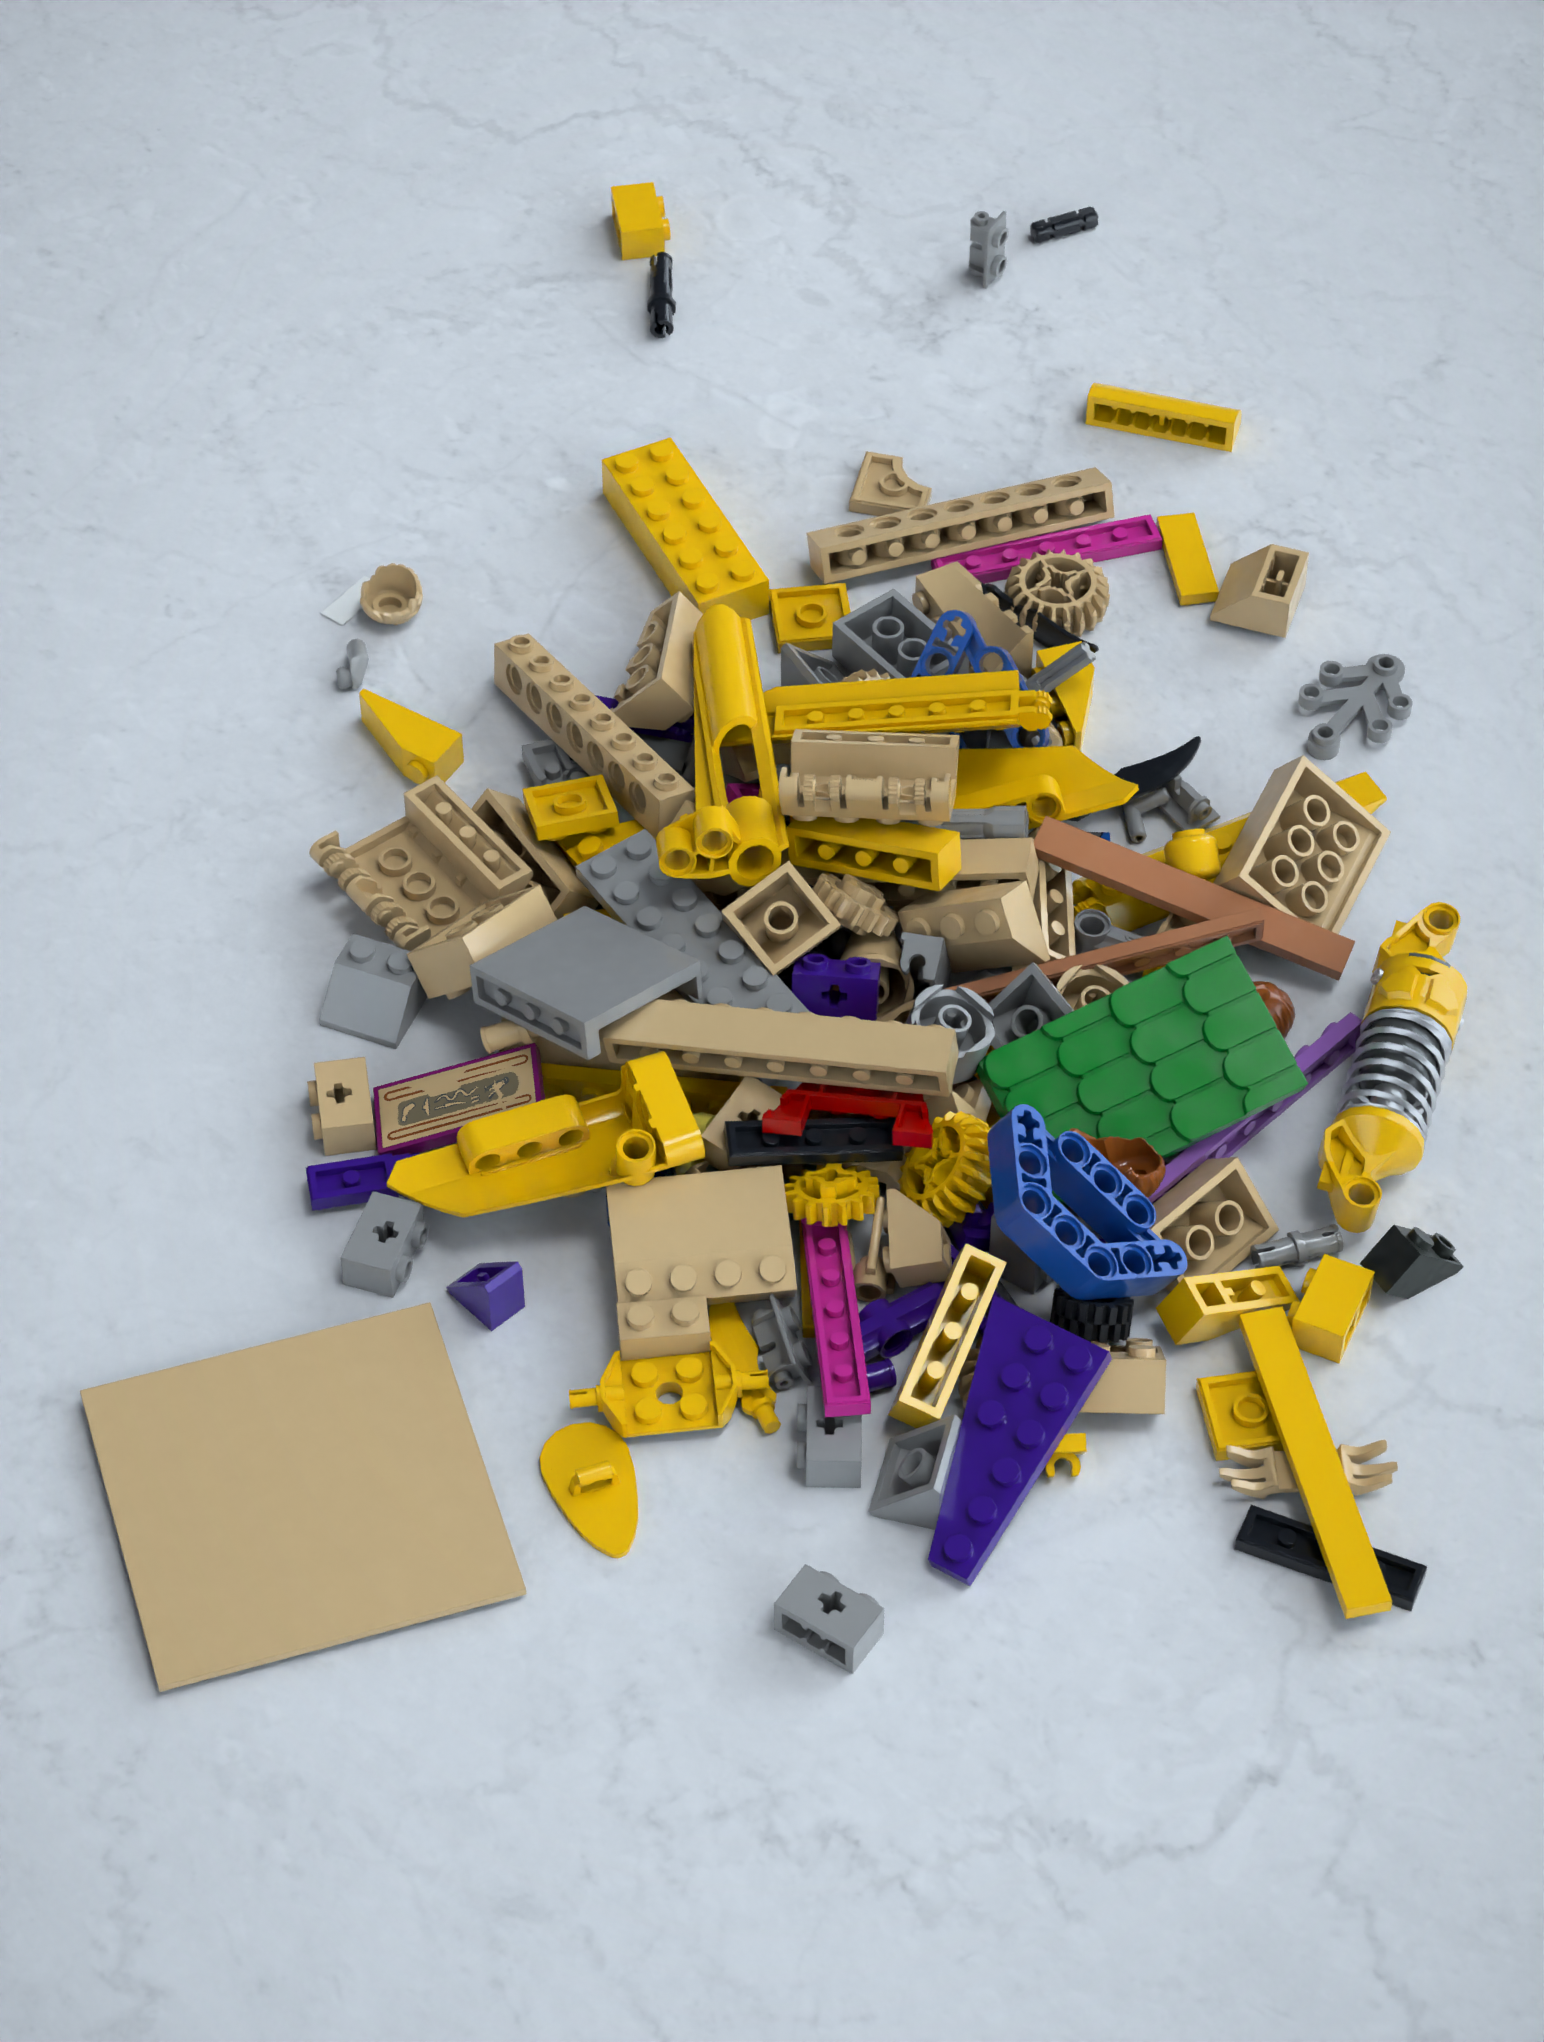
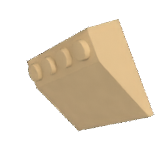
M1302 755L1273 771L1214 884L1339 934L1391 831Z
M782 1165L654 1177L648 1183L641 1186H631L624 1182L606 1186L617 1303L706 1296L707 1306L722 1303L770 1300L769 1295L774 1294L777 1299L796 1296V1273Z

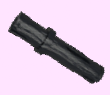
M659 252L657 253V258L653 255L649 262L651 296L647 301V311L651 315V334L657 338L666 337V332L668 335L673 332L672 316L676 311V302L672 298L673 259L668 253Z

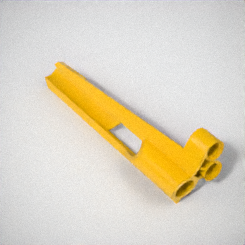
M713 604L704 612L697 623L695 632H693L695 812L689 815L686 813L680 816V819L664 827L658 832L655 840L659 868L669 877L710 879L730 874L731 878L739 885L750 887L755 886L780 867L781 851L789 847L785 817L781 813L779 782L752 624L750 619L740 617L728 606ZM738 725H747L751 728L760 780L758 797L743 796L728 803L719 748L722 739L728 731Z

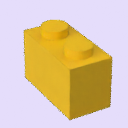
M654 183L612 186V218L622 260L648 258L653 255L657 257V253L665 252V241L671 239L668 218L662 219L665 217L663 196H656Z
M1327 1254L1323 1255L1317 1270L1309 1268L1301 1289V1293H1304L1301 1302L1294 1300L1287 1315L1298 1349L1340 1363L1370 1300L1374 1271Z

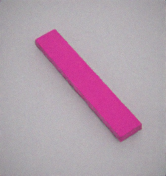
M1151 514L1023 538L931 560V568L934 570L958 561L981 582L990 583L1007 579L1012 567L1018 566L1021 558L1030 559L1033 552L1045 555L1048 549L1052 553H1061L1064 549L1067 555H1074L1079 552L1082 560L1092 558L1094 563L1162 550L1163 539Z
M806 1218L801 1219V1228L825 1417L871 1414L870 1393L847 1225L843 1226L838 1223V1226L824 1227L821 1221L808 1225Z

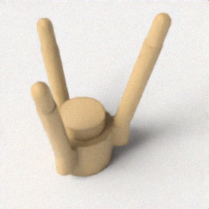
M882 1196L876 1200L868 1256L862 1257L857 1264L852 1234L848 1232L856 1298L867 1302L884 1299L886 1294H893L896 1282L893 1273L886 1272L883 1259L878 1257L885 1198Z

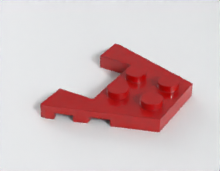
M802 1082L795 1090L788 1089L780 1097V1105L775 1110L768 1109L762 1116V1131L764 1133L802 1136L810 1110L812 1109L827 1111L834 1115L855 1113L870 1115L876 1119L896 1117L892 1130L893 1145L928 1149L933 1147V1129L929 1123L928 1108L926 1102H924L923 1094Z

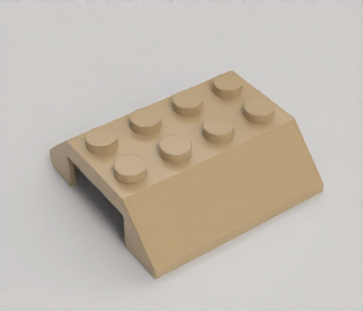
M795 729L791 740V774L787 776V767H782L779 776L782 815L792 816L797 821H813L818 817H834L835 821L841 823L857 822L859 818L876 819V822L887 825L900 823L901 820H918V823L924 826H938L943 821L950 822L956 797L960 735Z
M437 775L404 793L406 816L346 849L340 847L339 833L335 830L317 840L309 851L311 858L329 876L339 880L337 882L338 886L347 893L361 910L371 917L375 924L385 927L386 930L384 932L386 936L397 947L408 951L414 950L483 902L524 890L533 877V870Z

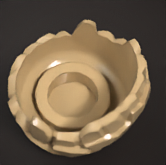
M395 563L387 566L381 565L376 569L375 575H372L369 581L362 583L360 604L366 615L378 623L394 624V626L405 623L413 618L421 607L423 595L420 580H418V576L414 573L413 569L406 568L405 565H396Z

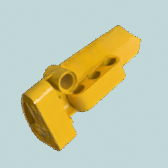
M1074 745L959 749L956 797L953 809L1026 806L1029 817V830L1040 827L1045 816L1063 821L1126 804L1139 788L1138 784L1123 780L1108 772L1089 759Z
M661 1051L626 1061L625 1065L621 1066V1087L616 1092L582 1102H577L576 1097L572 1095H559L473 1120L460 1128L457 1133L456 1144L396 1161L386 1184L388 1188L420 1204L464 1218L621 1182L631 1186H641L648 1183L654 1177L655 1172L705 1158V1148L700 1130L666 1052Z

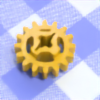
M829 1163L826 1164V1167L817 1165L816 1171L802 1169L801 1176H790L789 1183L784 1184L788 1213H793L794 1220L806 1218L808 1225L821 1221L824 1227L838 1226V1223L843 1226L847 1225L848 1219L862 1221L864 1220L863 1213L874 1214L876 1200L880 1197L878 1178L871 1177L869 1170L857 1172V1166L843 1169L842 1164Z

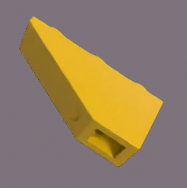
M1082 641L1038 650L1036 653V667L1032 668L1031 676L1040 672L1079 643H1082ZM1092 662L1048 693L1053 698L1050 713L1063 739V746L1074 745L1080 751L1082 750L1093 696L1095 667Z

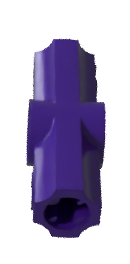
M928 1282L892 1302L886 1299L874 1300L860 1311L859 1320L865 1362L879 1354L883 1358L897 1356L910 1345L913 1336L925 1330L942 1291L938 1283Z

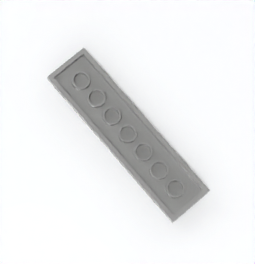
M646 829L575 866L577 878L614 920L700 960L703 998L698 1000L675 989L686 1001L710 1005L724 1003L732 1007L750 1009L764 1007L774 1011L790 1013L809 1012L777 975L773 976L723 921L722 913L691 879L669 877L661 871L658 862L656 840ZM755 1077L769 1087L781 1081L778 1079Z

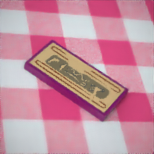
M536 1043L373 1087L378 1155L392 1153V1156L420 1153L457 1143V1133L460 1128L473 1120L545 1100L541 1056Z

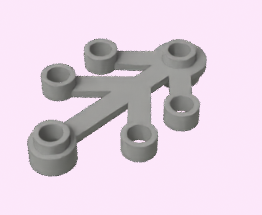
M1378 654L1371 657L1366 665L1343 667L1336 661H1326L1321 664L1319 681L1324 686L1336 687L1341 682L1365 681L1360 686L1323 690L1316 684H1305L1300 688L1298 703L1306 710H1316L1321 706L1344 703L1328 723L1318 724L1310 731L1307 750L1312 757L1319 760H1329L1336 757L1339 753L1340 734L1361 710L1368 725L1367 737L1374 743L1389 741L1392 723L1389 719L1382 717L1375 694L1378 690H1384L1388 699L1387 713L1391 718L1404 720L1411 715L1412 699L1402 693L1399 685L1405 674V666L1399 658L1389 654Z

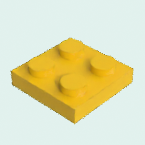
M602 774L522 789L524 804L538 841H558L566 838L568 835L584 832L601 833L608 828L619 826L618 811Z

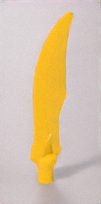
M735 1303L710 1305L709 1325L711 1341H715L735 1365L736 1371H759V1347L744 1325ZM770 1386L769 1389L743 1390V1397L739 1398L742 1411L752 1415L754 1419H758L765 1433L771 1434L776 1432L781 1426L774 1412L777 1394Z

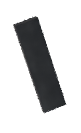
M873 1117L807 1119L802 1136L764 1133L762 1131V1120L725 1121L724 1125L728 1166L902 1161L904 1148L903 1146L893 1145L892 1130L896 1117L876 1119Z
M1254 1505L1250 1506L1236 1538L1234 1549L1332 1583L1311 1525ZM1372 1547L1390 1593L1392 1605L1412 1611L1425 1579L1428 1566Z

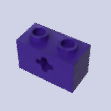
M822 954L805 955L795 961L792 973V993L809 1012L816 1015L831 1017L853 1016L861 1020L876 1021L879 1005L881 963L871 962L864 957L835 960L828 959L827 956ZM832 985H839V991L833 990Z

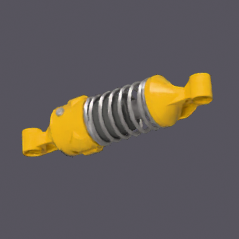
M1431 903L1408 923L1396 920L1392 936L1380 945L1370 979L1373 985L1361 1022L1360 1036L1356 1040V1051L1351 1056V1067L1346 1073L1347 1082L1342 1087V1098L1337 1103V1114L1333 1118L1331 1125L1325 1129L1317 1156L1318 1164L1322 1171L1317 1189L1328 1192L1337 1223L1349 1232H1365L1372 1226L1382 1198V1190L1376 1182L1377 1180L1387 1176L1405 1174L1415 1169L1422 1160L1425 1142L1427 1141V1131L1432 1124V1113L1436 1109V1098L1441 1092V1082L1445 1077V1067L1449 1062L1457 1032L1464 1023L1462 1014L1467 1000V984L1461 973L1443 959V956L1447 955L1452 949L1460 924L1458 911L1447 903ZM1358 1097L1365 1103L1353 1104L1351 1099ZM1423 1109L1424 1112L1421 1114L1417 1110ZM1404 1112H1410L1415 1118L1412 1119Z

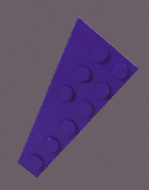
M993 1295L928 1557L932 1567L968 1586L972 1585L1111 1362L1112 1357L1109 1351Z

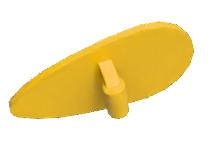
M591 1422L570 1424L556 1431L544 1443L540 1454L541 1476L552 1498L579 1535L595 1549L607 1556L622 1558L631 1549L638 1525L637 1485L629 1447L621 1435L605 1425Z

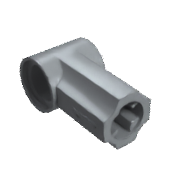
M1085 909L1075 916L1076 955L1143 937L1112 926L1110 918L1100 910Z

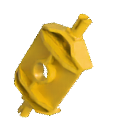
M710 1341V1352L621 1361L619 1350L614 1352L600 1379V1385H596L595 1388L569 1389L570 1409L598 1406V1412L604 1413L614 1431L623 1438L723 1428L731 1419L738 1398L743 1397V1390L769 1389L768 1370L736 1371L735 1365L715 1341ZM669 1392L679 1394L682 1397L673 1404H665L658 1400L660 1396Z

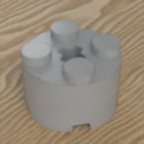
M944 984L930 986L923 990L916 998L905 1024L921 1026L935 1024L955 1029L959 1056L953 1084L964 1082L976 1074L979 1062L984 1058L993 1041L996 1031L993 1025V1011L981 996L968 988L957 986L956 990L942 989Z

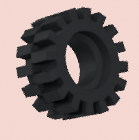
M1061 1287L1060 1289L1056 1288L1053 1294L1050 1323L1090 1342L1091 1339L1106 1343L1107 1340L1113 1343L1119 1342V1340L1125 1341L1130 1335L1134 1300L1130 1299V1297L1077 1300Z

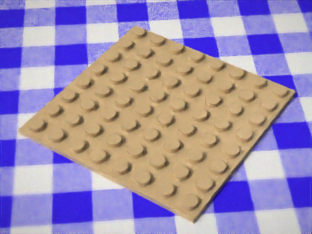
M430 1302L80 1390L159 1692L526 1595V1587Z

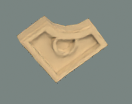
M866 451L849 501V511L882 516L930 504L932 488L919 485L907 476L903 469V457Z

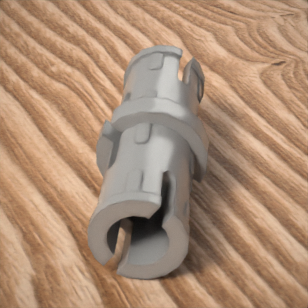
M1332 1224L1304 1233H1300L1298 1230L1288 1232L1285 1238L1252 1245L1250 1252L1253 1265L1259 1263V1265L1255 1266V1269L1283 1266L1292 1263L1295 1266L1305 1265L1308 1259L1324 1254L1341 1252L1343 1250L1341 1232H1338L1339 1228L1336 1224Z

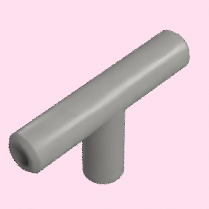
M1159 788L1141 797L1128 800L1126 804L1122 805L1132 842L1141 843L1147 837L1141 814L1170 802L1171 797L1167 788Z

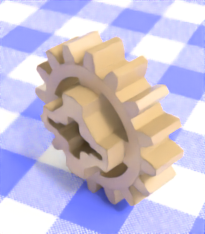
M822 873L812 889L837 921L858 935L865 936L867 932L870 933L872 931L879 937L883 935L889 937L899 921L896 910L887 907L888 903L882 898L884 893L876 887L860 881L855 876L845 874L844 878L838 879L833 874L829 873V875Z

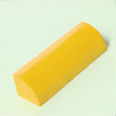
M1094 382L1087 396L1086 424L1232 452L1241 424L1242 414L1241 410Z

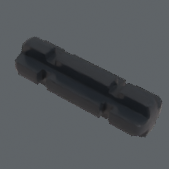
M1089 206L1079 209L1078 214H1076V211H1071L1049 217L1047 219L1048 222H1045V219L1035 221L1030 224V235L1034 242L1040 243L1050 240V236L1055 239L1080 232L1081 227H1083V230L1095 228L1098 225V214L1094 207Z

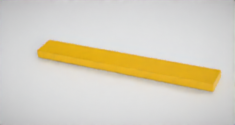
M1283 1306L1240 1314L1238 1324L1345 1619L1390 1611L1392 1606L1390 1593Z

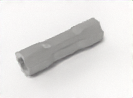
M1026 806L953 809L950 822L943 821L941 825L929 827L960 832V839L1028 838L1029 817ZM901 820V822L921 825L918 823V820Z

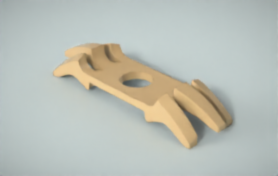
M1386 1440L1376 1441L1361 1447L1340 1444L1338 1449H1336L1350 1489L1355 1496L1383 1488L1393 1482L1392 1473L1398 1471L1397 1462L1361 1464L1386 1452ZM1232 1445L1226 1446L1228 1458L1250 1468H1219V1476L1230 1481L1233 1490L1261 1499H1265L1268 1495L1275 1493L1299 1492L1285 1451H1274L1273 1447L1251 1451Z

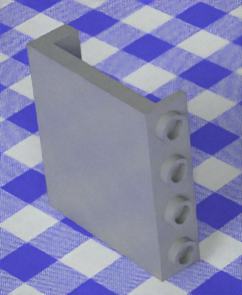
M587 906L571 912L470 965L474 1003L586 1060L601 1054L599 1029L669 991L677 989L695 999L703 998L700 960Z

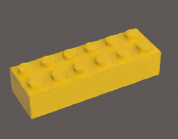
M671 437L602 459L604 496L671 596L680 591L703 614L713 604H724L733 609L740 617H746L750 620L769 614V579Z

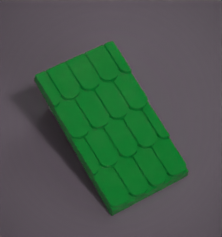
M1228 936L1171 961L1165 967L1128 983L1105 997L1041 1026L1040 1029L991 1051L987 1056H984L976 1069V1073L1000 1119L1015 1106L1027 1104L1034 1107L1044 1119L1046 1130L1055 1139L1071 1128H1077L1096 1139L1119 1136L1131 1140L1136 1137H1142L1149 1145L1154 1147L1163 1160L1304 1090L1308 1085L1300 1067L1297 1066L1293 1054L1281 1032L1277 1029V1025L1259 992L1257 993L1252 979L1241 959L1237 956L1236 950ZM1052 1190V1195L1065 1208H1068L1069 1206Z

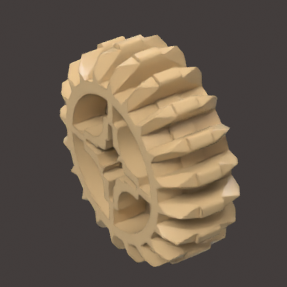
M1048 549L1045 555L1033 552L1030 559L1021 558L1019 565L1012 567L1005 583V594L1013 599L1014 608L1018 605L1024 606L1019 617L1021 627L1025 626L1027 610L1032 608L1037 609V613L1041 612L1069 633L1081 637L1084 630L1093 631L1095 625L1098 622H1102L1109 606L1108 578L1104 577L1102 567L1094 566L1092 558L1082 560L1079 552L1074 555H1067L1064 549L1061 553H1052ZM1037 613L1032 622V630L1035 632L1038 626L1036 622L1038 620Z

